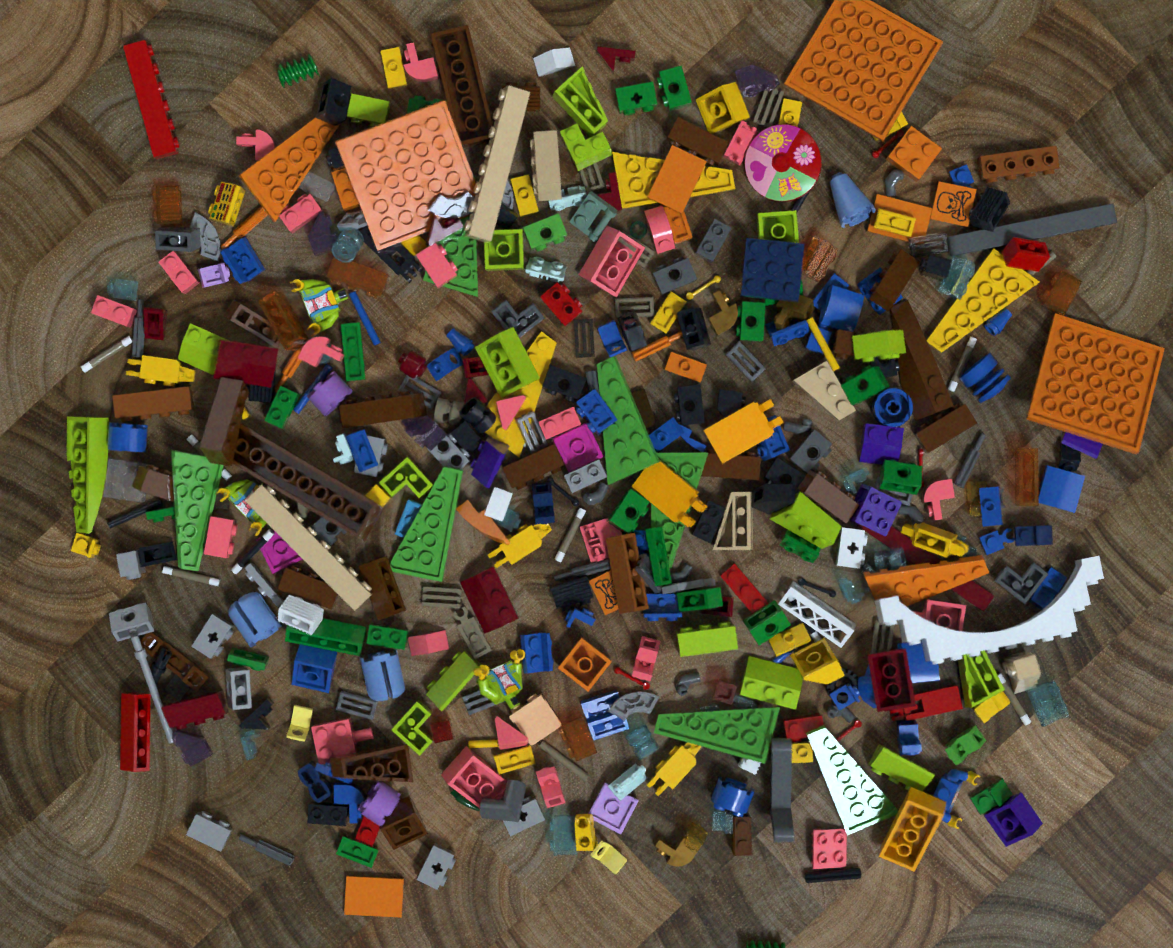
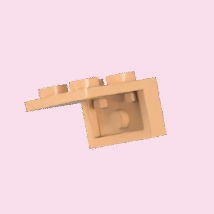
M536 693L526 699L527 703L521 706L519 704L510 710L512 713L509 715V718L513 723L515 722L521 733L528 737L530 745L536 744L561 726L560 720L542 693L538 696Z

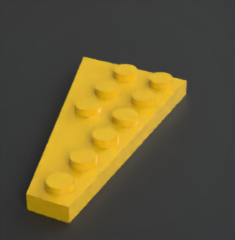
M612 152L622 209L656 204L657 202L647 197L665 160ZM704 167L690 197L735 190L732 170Z
M993 248L927 338V343L942 353L1040 283V281L1023 269L1006 267L1003 255Z
M542 331L526 351L540 379L504 398H501L497 391L486 406L496 415V420L485 433L509 445L508 450L519 458L525 441L515 419L528 414L530 411L535 412L557 342ZM521 395L525 396L526 399L507 430H504L496 401ZM522 421V422H523V425H524V427H525V429H526V432H527V434H528V430H527V428H526V425H525L524 421Z

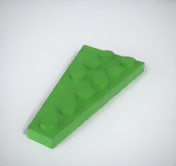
M656 453L662 462L697 490L708 453ZM651 503V528L662 527L669 568H672L685 525L680 521L673 522ZM690 506V507L688 508V510L686 511V513H687L688 515H689L691 506Z
M449 466L443 467L390 562L392 572L439 582L443 581L464 469Z

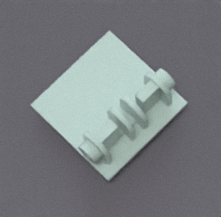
M533 257L529 258L525 271L529 276L539 278V275H541L542 279L544 275L547 276L546 280L550 277V281L559 283V281H564L567 266H564L561 262L553 261L551 263L543 258Z

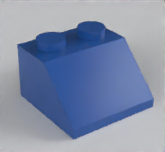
M300 644L294 661L291 685L329 693L336 665L337 652Z

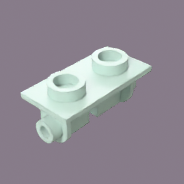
M578 185L567 188L568 195H565L564 189H562V200H548L550 210L560 211L567 207L580 206L587 197L585 186L581 187Z
M635 763L607 787L621 801L648 779L645 775L646 768L643 765L637 766Z

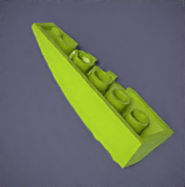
M67 416L66 455L67 461H71L72 470L69 471V478L73 479L74 484L71 494L76 501V506L73 509L76 532L89 534L92 532L103 495L108 462L109 418Z

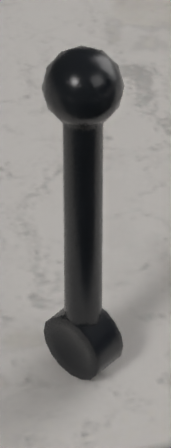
M553 478L547 479V482H551V485L567 497L573 506L579 505V500L572 498L554 483Z
M803 578L798 580V584L800 586L805 585L811 587L813 589L829 594V596L832 598L836 596V592L834 590L829 591L814 584L808 583Z

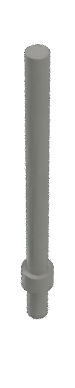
M134 635L131 637L135 649L136 660H139L168 743H174L176 740L172 728L169 727L161 707H163V703L146 659V650L142 648L138 635Z

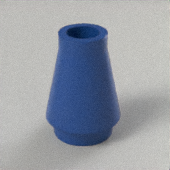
M1003 308L986 321L984 328L993 336L1000 334L1008 320L1012 317L1011 312Z
M454 328L446 335L457 352L463 356L468 355L475 346L471 339Z

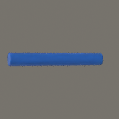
M356 291L350 293L349 297L373 345L380 344L381 341Z
M326 363L293 408L296 413L299 414L309 401L308 394L313 391V388L319 382H323L333 367Z

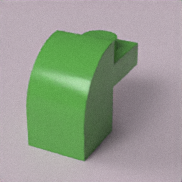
M974 725L950 740L946 744L947 748L945 751L949 759L955 765H958L968 754L981 748L986 739L977 726Z

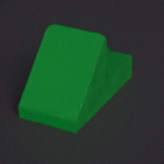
M1003 778L970 797L979 814L982 815L996 805L1000 807L1013 794Z

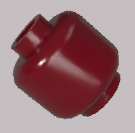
M413 350L407 354L403 353L398 360L400 363L399 370L412 379L420 378L428 366L426 358Z

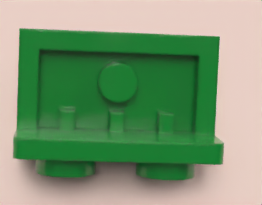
M788 529L779 544L786 551L800 556L802 560L814 563L818 558L821 550L818 546Z

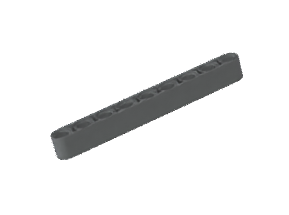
M1108 204L999 226L994 229V232L979 230L947 237L950 256H957L1006 246L1013 237L1037 240L1118 222L1114 204Z

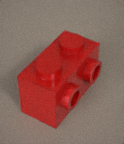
M1013 237L1002 250L1006 267L1039 272L1050 258L1046 243Z
M557 282L540 298L566 327L583 312L580 309L583 305L576 297L572 299L568 295L570 290L564 283L560 285Z
M821 714L782 719L785 738H791L792 743L802 741V738L807 737L806 732L824 725Z

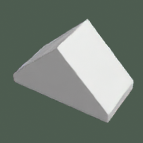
M570 47L552 49L533 58L538 77L575 67Z
M494 487L485 516L503 522L513 493Z

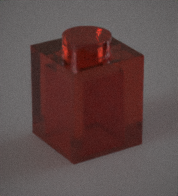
M718 679L712 698L732 705L737 685Z
M451 719L430 724L434 744L454 739Z

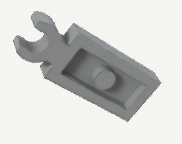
M253 563L245 567L247 571L245 573L252 582L255 580L259 585L257 589L264 597L266 595L270 597L279 608L284 602L282 597Z

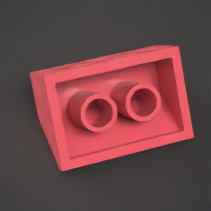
M607 225L578 275L617 297L645 247L619 230ZM619 237L636 248L635 252L617 241Z

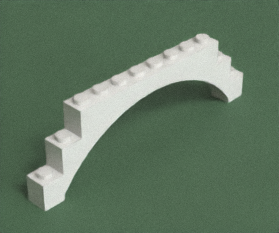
M1095 556L1076 560V566L1069 580L1050 604L1028 620L997 632L968 633L938 626L909 610L899 601L898 596L875 600L879 623H885L886 626L895 625L898 620L902 643L909 642V645H914L922 642L925 661H932V665L943 663L944 658L950 657L951 661L962 659V655L968 653L969 657L981 655L980 651L987 650V653L999 651L998 647L1005 646L1006 649L1017 648V643L1023 642L1024 646L1036 644L1035 640L1042 639V642L1054 640L1053 636L1060 635V638L1072 636L1071 632L1077 631L1074 612L1085 610L1084 606L1091 605L1087 586L1098 584L1099 579H1104L1100 557Z

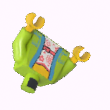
M296 279L291 281L290 284L295 283L297 285V288L291 291L300 292L312 322L307 330L312 328L315 331L311 337H315L319 332L332 327L341 311L339 302L348 299L345 288L334 292L332 286L328 285L325 281L315 279Z
M245 479L219 489L215 495L218 493L224 495L220 502H223L228 497L229 501L252 523L249 531L252 528H256L258 531L255 536H258L261 529L267 523L245 501L261 485L255 480Z
M522 649L510 652V657L514 662L510 660L490 670L487 665H480V668L474 670V675L479 676L476 683L479 685L481 695L496 705L506 701L509 708L513 709L520 704L516 695L523 689L522 662L520 660L524 659L525 651Z

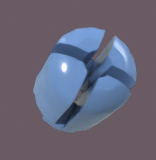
M257 592L245 594L238 601L231 604L228 610L230 619L250 648L254 647L259 640L262 641L278 631L279 627H282V624L278 621L262 595Z
M393 649L394 653L386 654L384 651L368 654V659L365 660L360 657L368 696L372 700L386 701L388 696L394 699L405 691L397 649Z

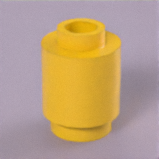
M420 235L401 242L413 256L428 247L426 245L427 242Z

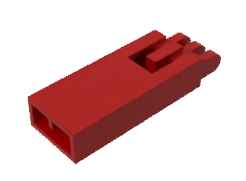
M958 685L915 693V701L922 700V709H918L916 704L913 707L890 710V713L898 712V715L891 717L892 721L901 719L910 721L963 709Z

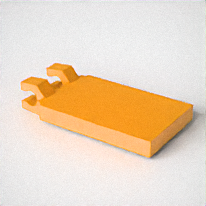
M771 399L760 405L758 402H752L703 430L722 464L773 436V428L784 423L780 416L768 422L763 413L774 406Z
M659 459V463L644 469L631 487L673 522L680 521L685 526L692 527L696 521L686 513L688 508L692 506L698 512H704L707 505L697 498L698 490Z

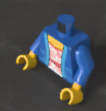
M951 769L941 777L934 793V797L946 801L942 821L950 827L959 829L956 823L958 820L962 822L961 818L950 815L963 781H967L974 786L977 785L974 780L980 776L973 771L966 772Z

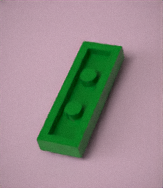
M361 323L341 324L346 382L366 380Z
M662 527L645 529L655 586L672 584Z

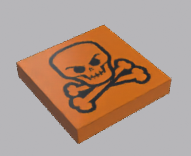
M939 181L930 219L968 227L970 221L969 212L973 208L977 189Z
M610 570L589 580L604 614L607 615L618 610L612 571Z

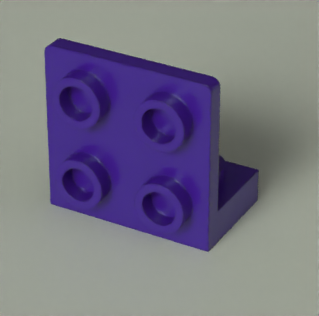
M861 484L854 500L859 506L849 520L883 536H887L902 502L873 487Z

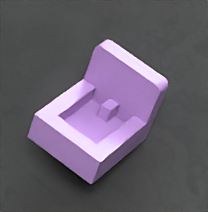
M224 263L198 269L202 288L229 281L230 272Z

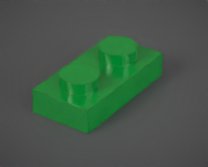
M175 507L146 512L147 520L152 519L153 523L164 521V517L167 516L175 519Z
M232 647L227 661L232 662L236 666L244 665L256 671H264L268 664L269 656Z
M343 835L336 854L372 868L379 849Z

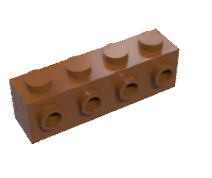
M1057 146L984 155L977 158L980 181L986 180V184L998 182L1000 178H1005V181L1016 180V176L1024 175V178L1036 177V173H1043V176L1055 174L1054 171L1060 169Z
M192 387L112 396L115 419H121V422L133 421L132 417H140V420L152 419L151 415L159 414V418L170 417V413L178 412V415H188L190 410H194Z
M635 533L606 538L619 614L649 609L644 580L635 570L639 566L637 563L640 560Z

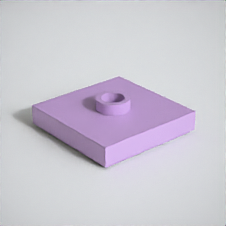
M605 782L588 814H593L594 821L622 834L639 800L628 794L620 801L607 787L610 784Z

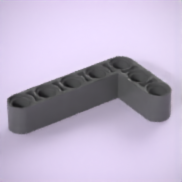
M791 738L771 739L770 815L774 843L794 842V827L791 813Z

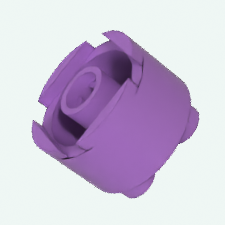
M335 371L326 377L327 380L319 382L307 396L324 416L335 410L353 392Z
M377 781L369 789L367 794L370 796L365 801H362L358 811L372 822L382 826L385 822L383 820L384 816H390L400 799L401 793L383 781Z

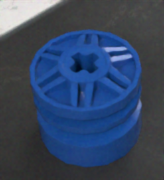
M991 353L982 357L959 377V380L966 388L974 384L977 386L972 393L973 396L980 392L983 393L977 399L979 403L994 397L1011 379L1009 374L1002 378L999 377L1005 371L1004 368L996 372L993 370L998 361Z

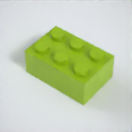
M729 621L718 622V626L711 627L710 624L699 625V629H692L691 626L681 627L680 631L676 632L680 657L738 649L736 628Z

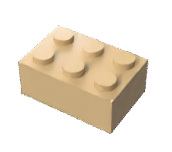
M557 130L534 132V139H530L534 194H538L539 201L562 200Z

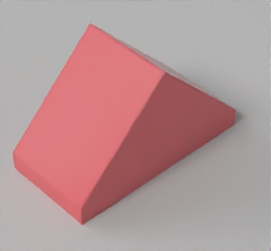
M521 395L496 401L504 430H507L524 403L525 396Z
M446 630L408 637L411 656L449 649Z
M498 716L495 718L500 750L526 746L529 743L528 737Z

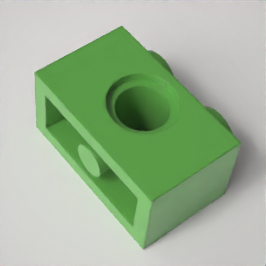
M559 213L523 227L531 250L536 249L537 252L546 249L547 244L554 242V245L565 241L564 238L567 237ZM543 229H549L552 232L549 238L544 239L541 237L540 233Z

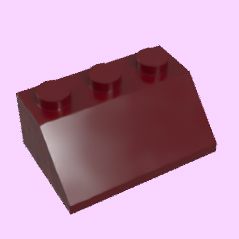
M220 339L213 379L221 380V377L241 380L245 384L271 388L278 349Z
M495 566L460 582L484 634L519 619Z
M906 648L867 655L877 712L916 706Z
M223 690L161 707L169 727H175L176 730L187 728V724L194 722V725L206 723L205 719L212 717L213 721L225 718L224 714L228 713Z

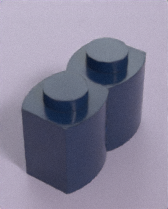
M310 761L298 770V776L301 782L308 787L311 797L320 803L332 794V788L330 783L322 777V773L314 770L316 763Z

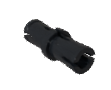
M165 648L160 650L156 661L151 665V673L156 686L161 675L165 673L166 665L172 656V652L169 650L165 655Z

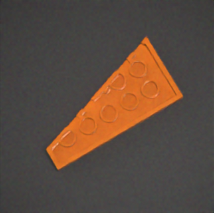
M315 117L239 175L273 222H276L280 213L286 207L290 198L298 189L339 125L334 126Z
M978 555L959 558L958 561L954 562L944 560L940 561V564L930 565V563L902 566L898 570L888 571L887 569H881L878 573L867 571L863 572L875 600L898 596L899 601L907 607L989 574V570L983 556Z

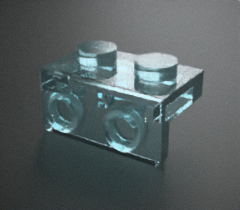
M953 256L948 277L943 279L938 291L944 295L961 300L967 291L969 279L975 272V264L968 259L963 260Z
M1055 681L1042 683L1027 691L1041 727L1069 717L1067 706Z
M555 815L554 820H550V832H554L553 839H550V851H553L554 856L578 854L575 838L576 815Z

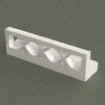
M794 581L778 603V605L840 648H842L856 627L854 622ZM789 595L797 599V606H789L785 603ZM810 608L813 611V616L805 617L802 614V609ZM826 619L829 627L821 628L818 626L817 620ZM834 630H841L846 633L841 641L834 637Z

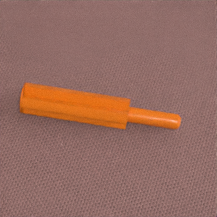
M260 206L232 231L234 234L221 245V248L226 249L236 239L243 238L268 216L263 207Z
M682 331L670 337L664 336L645 347L631 352L633 359L637 362L670 346L671 342L683 337Z
M302 340L281 372L283 376L277 383L274 391L278 392L279 387L283 386L287 378H291L302 361L298 356L307 341Z

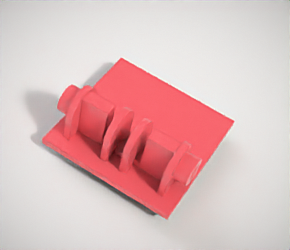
M608 518L580 527L591 563L609 558L606 538L622 535L620 530L607 522Z
M814 828L813 832H811V835H813V844H811L813 847L811 850L813 852L811 861L813 869L846 867L847 834L845 829L821 830Z

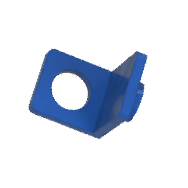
M614 320L597 327L609 357L627 351ZM616 347H621L616 351H612Z
M452 348L430 362L427 368L435 381H438L451 371L462 366L463 360L456 349ZM450 355L455 356L456 364L450 360Z
M849 683L830 693V697L838 710H842L855 701L857 703L860 702L858 698L860 696L859 691L855 685L851 686ZM840 692H845L848 695V700L845 703L837 701V695Z

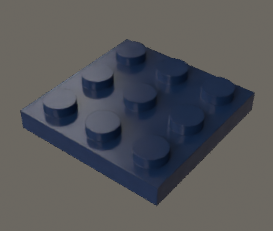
M746 238L741 296L799 302L804 244Z

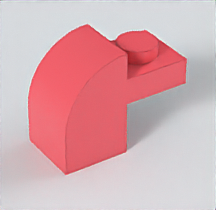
M414 42L406 44L407 50H404L406 61L411 63L405 64L404 68L409 77L418 82H429L439 79L434 58L419 61Z
M256 130V137H253V134L246 133L242 134V137H236V145L239 147H255L256 162L276 147L274 140L261 130Z
M663 206L644 211L657 254L675 249L673 234Z
M315 337L306 342L298 358L318 367L323 354L342 362L345 355L341 354L342 349L331 345L330 348L327 347L330 339Z
M952 479L934 481L923 491L922 502H930V505L927 506L928 516L932 517V520L942 519L940 500L955 498Z
M645 636L641 637L632 670L633 677L651 681L660 645L659 640Z
M544 767L540 771H536L547 808L566 803L556 768Z

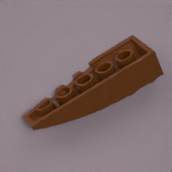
M909 301L894 305L890 309L893 330H903L906 353L899 354L900 358H897L900 368V384L902 390L912 400V414L916 421L954 405Z

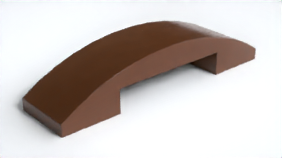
M154 632L146 633L140 641L146 653L156 659L162 648L166 649L165 655L168 650L171 651L172 656L166 667L179 676L194 691L198 692L209 678L196 664Z

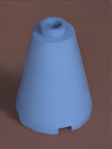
M839 172L831 177V191L839 224L842 228H845V224H849L850 227L857 225L869 218L868 213L871 211L873 214L875 213L874 205L847 174Z

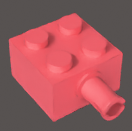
M925 599L922 612H912L938 626L962 631L966 605Z
M351 717L316 724L311 727L319 764L330 763V758L356 753L358 752L357 742L374 739L371 727L355 731Z

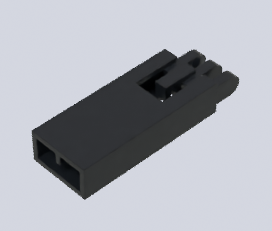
M368 225L357 234L398 276L402 275L409 283L412 279L407 276L408 273L414 277L417 276L412 270L414 267L419 272L423 270L414 261L415 258L400 243L377 251ZM396 251L405 259L403 261L399 256L395 259L400 266L391 258Z

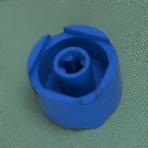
M897 388L880 392L872 403L873 416L883 426H901L908 421L913 412L911 398L904 391ZM891 403L893 404V406L897 407V409L894 410L893 413L891 410H888V406H890Z
M109 423L108 450L146 452L148 425Z
M719 777L711 801L714 803V808L721 811L727 809L732 811V814L743 817V814L748 812L755 790L752 787L750 790L746 789V784L731 778H726L725 781H722V777Z

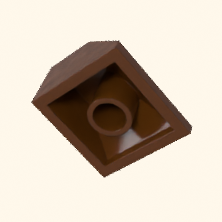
M410 796L399 800L390 816L384 817V824L379 826L393 850L428 834Z

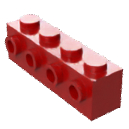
M139 692L121 693L120 770L150 771L151 694Z

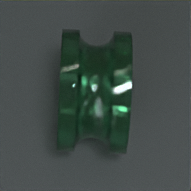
M641 221L634 222L630 227V234L635 239H642L647 233V227ZM636 225L644 228V232L641 231L642 235L633 232V229H636Z

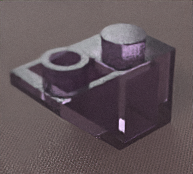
M753 64L735 71L744 98L754 97L758 95V92L770 91L775 89L777 85H780L776 74Z
M324 211L319 213L308 235L311 248L316 257L337 250L336 244H339L336 233L332 234L330 228L333 225L330 215H326Z
M429 416L403 419L401 421L407 427L404 431L411 438L416 436L417 438L414 441L422 449L426 446L432 451L447 435Z
M183 730L173 732L174 737H172V740L176 747L180 746L183 752L181 754L182 759L186 764L189 763L190 767L213 755L205 737Z

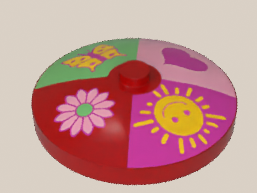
M787 124L774 125L761 131L750 143L745 156V172L752 187L760 195L777 202H789L806 195L818 181L822 168V157L815 140L801 128Z

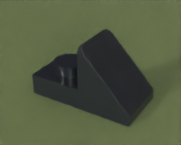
M173 541L137 548L141 567L177 560Z
M270 698L265 700L239 725L240 728L270 729L271 727L263 720L261 715L266 717L273 710L271 706L274 702Z

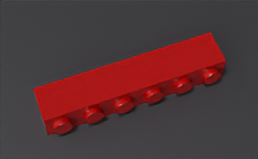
M142 40L124 45V52L153 157L160 159L179 154L177 148H180L178 137H174L172 131L175 129L173 119H169L167 111H170L167 99L164 100L162 93L165 92L162 81L158 80L157 74H160L157 62H153L152 56L155 53L152 44Z

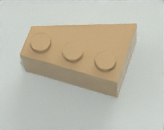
M827 361L792 381L837 421L856 411L849 402L840 382Z
M731 492L713 550H753L752 492Z
M1023 651L1003 657V670L1005 674L1008 673L1014 694L1036 688L1041 672L1035 654Z

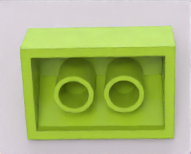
M797 210L758 213V239L799 243Z
M190 323L182 341L178 360L214 375L218 342L220 339H227Z
M514 327L498 333L475 347L501 398L540 379Z
M466 650L463 653L458 651L451 659L454 663L450 667L446 665L439 673L441 678L437 682L433 680L426 688L429 690L426 695L441 711L446 708L474 676V670L480 668L481 664Z
M748 656L739 694L796 710L803 677L797 668Z
M881 744L877 746L868 763L872 767L871 771L882 775V773L888 775V780L899 784V782L905 784V789L907 790L913 787L923 792L935 776L930 770Z

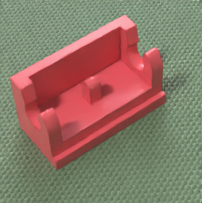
M742 120L723 157L740 166L750 143L758 132L756 131L757 129L748 126Z

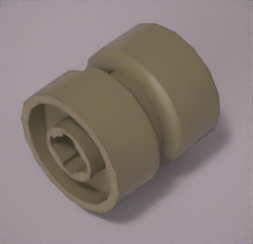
M438 398L434 422L444 424L448 421L450 425L460 426L462 422L460 410L464 402L453 401L450 403L448 399Z

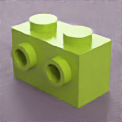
M351 94L347 117L351 119V123L362 125V122L370 123V127H374L387 122L391 104L389 101Z

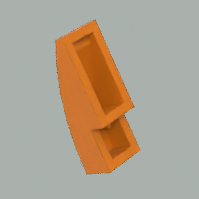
M466 500L456 508L459 514L484 536L505 545L511 543L493 518L485 516V509L478 513L469 500Z

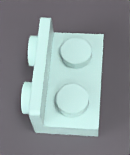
M342 434L336 437L338 440L335 442L336 447L343 455L334 458V463L339 462L341 465L353 461V455L346 436L349 434Z

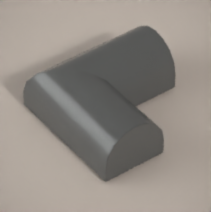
M507 300L491 311L505 330L514 327L519 338L545 319L534 303L520 314L515 312Z
M1032 562L1022 576H1019L1005 565L998 572L994 581L1023 604H1026L1048 576V573L1034 562Z
M508 780L503 800L482 799L480 804L481 817L519 822L526 785L517 780Z

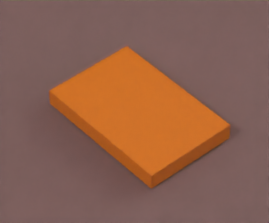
M672 145L647 198L682 214L707 161Z
M876 194L874 201L876 211L874 214L871 213L867 232L923 246L933 208ZM878 209L916 218L911 237L873 228Z
M347 875L344 915L402 918L404 878Z

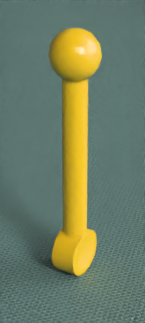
M718 275L714 276L713 280H711L710 282L706 283L705 285L698 288L692 293H687L686 299L692 300L694 295L698 294L699 292L706 289L715 282L719 283L721 281V277Z

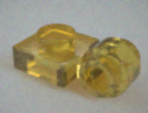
M986 481L966 482V500L973 501V504L969 505V516H973V518L982 517L979 488H987Z
M692 822L685 834L686 839L684 843L686 847L691 851L695 850L697 852L705 842L708 832L703 827Z

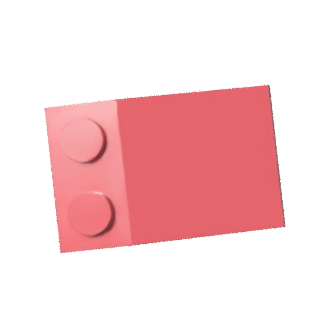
M467 746L441 774L450 787L479 809L483 798L500 800L504 796L507 780Z

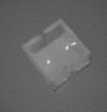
M109 459L103 497L145 502L147 493L133 488L132 484L139 465L147 467L148 464Z

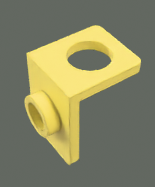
M294 705L287 738L305 742L310 729L312 708ZM300 731L303 733V735L298 736L293 734L292 732Z
M601 841L590 854L591 857L599 860L614 874H617L627 862V859L605 841Z

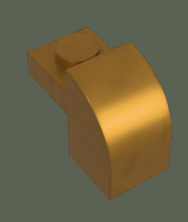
M720 290L713 293L712 296L721 312L708 318L717 336L729 330L736 322L738 316L736 303L729 307L727 305L730 303L725 292L721 294Z
M799 295V302L780 300L777 303L778 313L774 319L776 330L779 331L787 328L792 319L799 322L808 320L815 309L813 299Z
M684 835L675 848L661 838H658L655 842L656 851L665 857L669 855L666 860L667 864L676 867L688 864L700 849L699 845Z

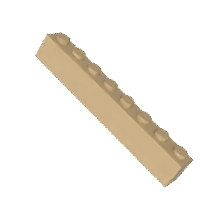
M508 85L499 92V107L494 111V126H491L489 130V145H486L484 149V164H481L478 174L480 179L475 184L473 191L475 198L469 206L470 217L464 225L466 237L486 243L492 240L530 95L528 91Z
M261 485L245 502L356 611L373 594L370 591L372 589L370 585L365 581L361 582L357 578V572L351 567L348 569L343 564L345 562L343 558L337 553L334 555L329 550L331 548L330 545L324 540L320 541L316 537V531L310 526L306 527L302 523L304 521L303 518L296 512L293 514L288 509L290 507L289 504L275 496L276 491L271 486Z

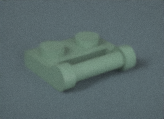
M590 191L570 220V223L588 235L590 240L597 242L606 225L618 212L613 206ZM604 210L605 215L596 228L592 229L590 227L600 211Z

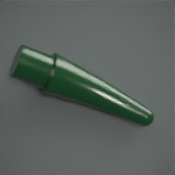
M456 790L450 793L462 805L480 811L477 806Z

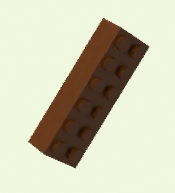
M464 25L431 33L450 115L462 147L466 148L489 142L488 134L493 124L469 26Z

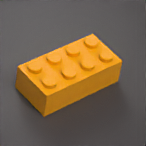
M910 787L882 842L879 857L915 872L944 816L946 801Z

